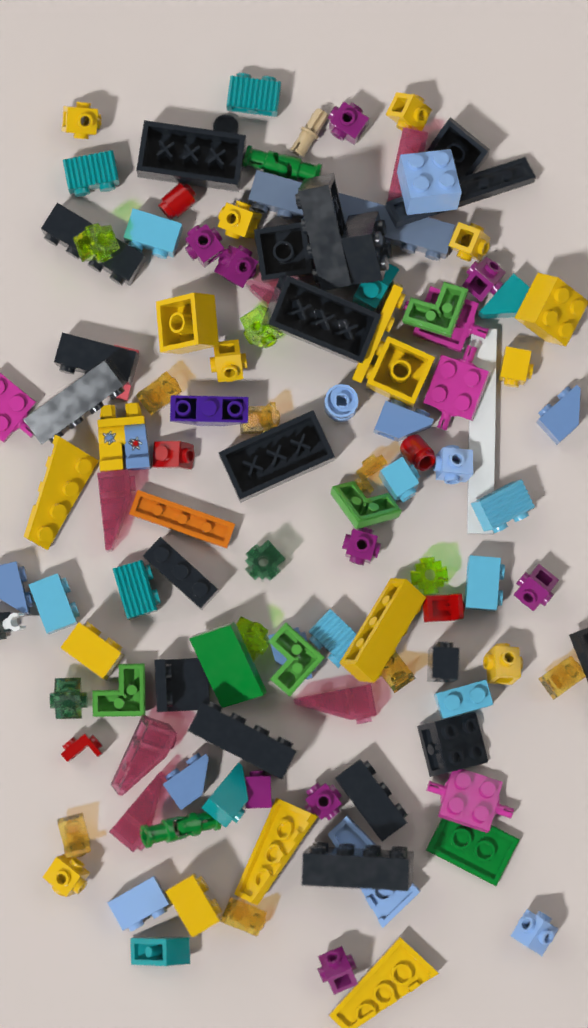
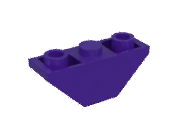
M171 395L170 422L196 426L247 424L249 397Z

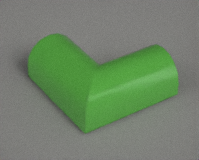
M444 282L436 304L411 297L402 322L451 338L469 289Z
M354 481L332 486L331 496L355 529L399 518L402 510L389 493L366 498Z
M285 622L268 642L288 660L270 680L290 697L325 657Z
M119 664V690H93V717L145 716V664Z

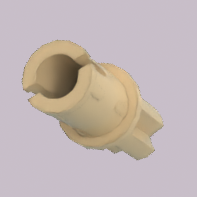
M316 109L306 126L301 127L299 137L290 148L297 156L300 155L301 158H304L314 140H318L319 137L317 135L329 116L324 110Z

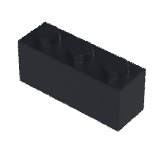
M62 332L54 363L60 367L59 371L74 375L75 371L85 375L110 356L128 382L126 384L132 385L140 356L136 351Z
M161 537L143 555L145 560L201 611L219 592L218 588Z
M437 642L434 647L428 650L427 682L453 683L459 677V647H453V642Z
M359 759L336 776L335 779L383 842L407 824L405 817L408 814L399 802L394 805L390 800L389 796L392 793L384 782L378 784L373 775L376 774V771L368 760L363 763Z

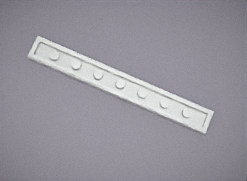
M489 329L485 339L473 334L470 335V346L477 348L472 363L478 368L489 371L490 376L473 421L469 420L468 449L473 450V475L468 480L467 534L493 535V530L483 531L471 503L494 491L497 329Z

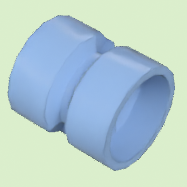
M345 384L331 387L326 393L324 402L325 412L328 417L337 422H345L353 418L359 401L357 393L352 387Z

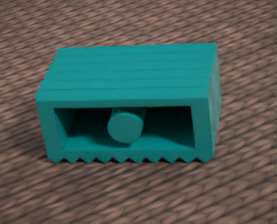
M237 73L236 76H230L226 105L227 111L277 117L281 82L271 76H262L261 79L251 78V75L246 73Z
M113 150L63 160L69 193H75L76 197L89 195L90 190L100 189L101 192L112 191L115 189V185H120Z
M139 560L113 568L128 620L158 611L157 605L161 604L157 589L152 590L149 580L154 579L150 564L144 565V561Z

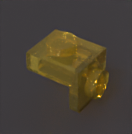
M166 371L161 374L158 380L139 391L136 397L152 416L170 404L171 395H179L182 390L177 380Z
M269 402L266 406H249L248 423L240 424L241 434H261L278 426L280 423L279 410H276V403Z
M374 454L361 462L363 467L355 472L357 476L354 479L355 483L362 492L366 491L368 495L374 493V489L367 478L387 466V461L382 454L377 458Z
M395 651L394 655L385 665L381 675L394 693L415 679L412 671Z
M569 656L538 679L554 700L573 685L583 680L586 675L582 671L580 664L572 656Z
M83 813L57 819L66 858H78L91 852L90 837Z
M230 897L221 922L257 937L265 925L267 912L254 905Z

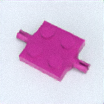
M430 286L424 301L436 304L441 290ZM466 299L451 338L417 327L413 331V336L461 353L466 339L471 334L485 339L489 329L475 324L474 317L479 303ZM408 300L405 301L403 310H406L409 303Z
M467 345L463 359H453L444 355L440 356L423 402L442 412L437 428L447 431L451 417H463L473 421L490 376L489 371L478 368L472 363L477 350L473 346Z
M0 372V440L5 443L11 434L19 429L32 438L34 434L27 429L29 427L23 419L29 415V412L37 402Z
M465 769L450 772L448 781L444 785L429 780L428 787L426 788V791L441 795L438 817L485 833L490 831L492 820L496 814L511 819L514 808L499 804V794L503 782Z

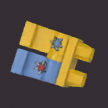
M138 402L125 404L126 417L116 418L115 405H104L101 408L100 419L97 420L101 473L125 471L124 445L126 469L128 471L151 469L146 422Z

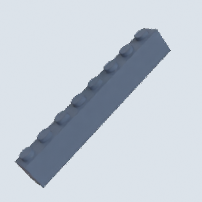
M257 170L248 198V203L252 206V209L262 213H267V210L277 213L278 217L291 220L292 217L304 219L303 211L297 208L295 194L298 193V188H300L302 182ZM339 193L345 224L348 215L378 211L380 220H384L386 224V235H384L386 243L401 247L400 250L406 253L415 254L416 251L425 253V257L439 261L440 258H446L448 245L455 227L454 224L427 217L395 228L385 205Z

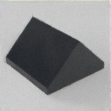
M451 117L426 150V152L451 149L458 178L475 173L488 158L490 152L488 147Z

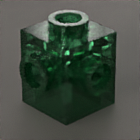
M267 540L260 547L256 544L245 554L248 557L245 560V563L248 565L245 570L254 580L259 578L263 582L267 578L271 581L281 572L278 567L286 559ZM261 559H266L268 561V564L266 566L259 565V561Z
M55 678L54 693H50V709H55L56 719H82V710L87 708L88 699L87 692H82L81 678Z

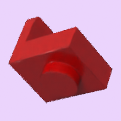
M154 441V468L192 470L195 459L193 444L182 441Z
M461 593L425 596L426 598L422 603L424 622H447L464 619L465 604Z
M83 734L78 740L73 737L62 746L65 751L61 755L67 762H70L89 746L95 755L100 757L103 754L100 750L103 745L94 735L89 737L87 734Z

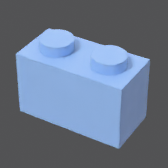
M155 876L108 902L121 929L129 928L130 932L144 925L143 919L149 915H152L155 919L167 912L165 906L170 904Z

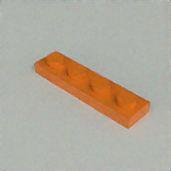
M137 490L129 515L225 549L228 548L236 525Z

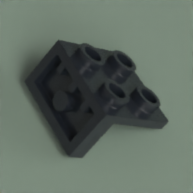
M198 658L154 660L157 712L194 711L199 709L201 703L207 705L209 701V680Z
M475 712L417 726L430 777L488 762Z

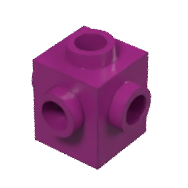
M343 101L340 107L335 106L329 114L328 119L331 120L329 122V129L332 130L331 134L341 141L346 139L355 145L368 126L369 117L362 113L363 110L356 104H347Z
M207 224L202 227L200 225L193 227L187 233L188 237L185 238L188 245L185 247L186 252L193 261L197 258L204 268L218 259L222 251L225 250L220 243L223 239L214 227L210 229Z
M229 245L220 254L219 263L214 272L243 288L247 280L254 276L258 261L251 257L253 252L242 245H239L238 248Z
M486 256L480 263L475 261L466 273L469 276L462 284V287L469 289V292L482 302L490 293L495 295L504 283L500 280L506 272L497 262Z
M364 527L358 530L353 529L351 535H345L342 549L347 550L345 557L350 558L349 562L364 566L365 562H371L372 557L377 558L381 543L376 542L378 536L373 535L374 530ZM360 540H364L367 543V547L363 550L357 547V542Z
M538 564L530 575L525 572L516 583L519 588L514 593V596L534 611L540 604L545 606L554 595L551 590L559 579L542 565Z
M317 782L306 791L309 796L305 798L308 804L304 807L308 812L318 816L321 820L326 817L328 821L340 812L338 807L342 804L339 801L342 795L333 784L328 787L326 783L321 786ZM322 796L327 797L329 800L328 805L325 807L320 806L318 803L319 798Z
M342 946L318 956L321 967L317 968L323 983L329 982L334 995L358 985L353 973L357 966L351 954L346 956Z

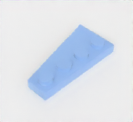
M348 815L328 833L335 847H339V844L342 843L355 844V848L365 849V845H376ZM412 883L409 891L361 889L382 928L421 891L414 883Z

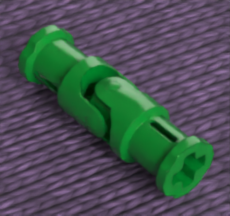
M248 145L243 161L244 168L248 166L262 169L266 173L276 174L277 176L295 181L297 179L304 180L320 176L323 165L320 163L314 165L302 162L301 158L279 154L270 150L268 152L253 149L251 145ZM291 165L292 170L287 171L288 166Z
M192 812L188 813L186 817L177 816L164 819L160 824L152 826L147 824L141 825L140 837L145 848H151L155 843L163 841L170 843L185 839L189 835L198 836L203 831L211 829L215 831L220 830L221 824L207 812L199 814Z

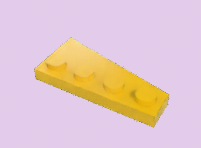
M393 281L390 294L382 306L381 317L364 361L357 364L353 373L352 380L362 383L364 378L369 379L374 365L370 364L374 354L379 356L385 343L381 340L384 331L390 332L395 318L391 317L395 307L400 309L406 294L402 293L403 285Z

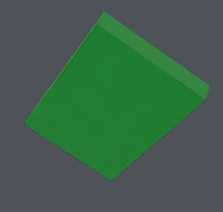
M235 621L195 634L189 638L220 706L225 708L267 693Z
M441 818L426 851L497 886L520 839L491 825L490 831L485 833Z

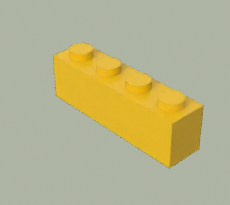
M390 578L339 663L357 680L375 683L382 675L388 660L394 655L400 640L408 632L409 625L415 615L421 610V605L426 597L407 579Z

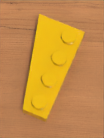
M57 435L54 436L52 442L54 444L51 456H48L45 465L47 470L43 482L40 481L38 488L40 493L37 503L32 507L24 533L26 539L45 550H48L99 461Z
M276 798L234 895L258 905L318 816Z
M399 937L361 978L358 985L354 986L330 1012L329 1017L341 1028H358L439 973Z

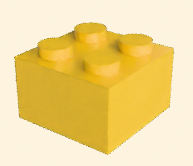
M537 273L514 318L544 341L566 347L588 305V300L559 277Z
M190 293L156 301L160 353L185 354L219 346L215 295Z
M388 336L366 383V388L390 399L403 402L406 406L413 408L435 357Z
M78 622L60 648L102 679L107 680L125 656L120 652L123 647L109 637L104 641L99 637L102 632L89 622L85 625Z
M195 873L165 891L192 938L220 922L221 917L219 915L223 912L215 898L209 899L206 893L209 887L202 875L197 878Z

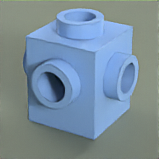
M447 445L435 455L436 460L432 468L433 471H436V480H442L446 484H458L460 482H467L473 475V450L460 449L457 445Z
M527 909L518 921L511 937L542 956L553 941L558 928L550 924L552 918L541 911L534 914Z

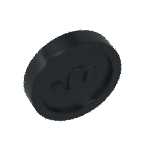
M224 114L215 119L213 130L238 133V122L233 116Z

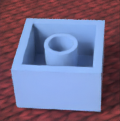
M451 149L400 155L397 175L407 215L458 209L462 192Z

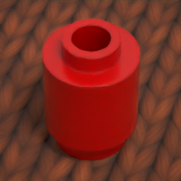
M178 183L161 198L162 202L158 204V207L168 219L179 218L196 203L194 199L196 193L187 183L184 186Z
M414 434L405 438L400 446L401 454L416 469L426 471L434 465L436 460L435 453L420 435Z

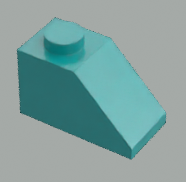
M389 263V269L385 271L382 281L360 284L353 296V302L376 312L399 272V268Z
M513 273L480 310L478 317L481 319L515 317L530 287Z
M239 762L202 806L204 811L225 828L231 821L237 823L246 812L242 807L248 801L243 766Z
M189 937L130 938L131 965L174 966L190 964Z

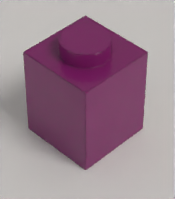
M250 771V777H244L248 796L245 809L272 808L271 776H265V771Z

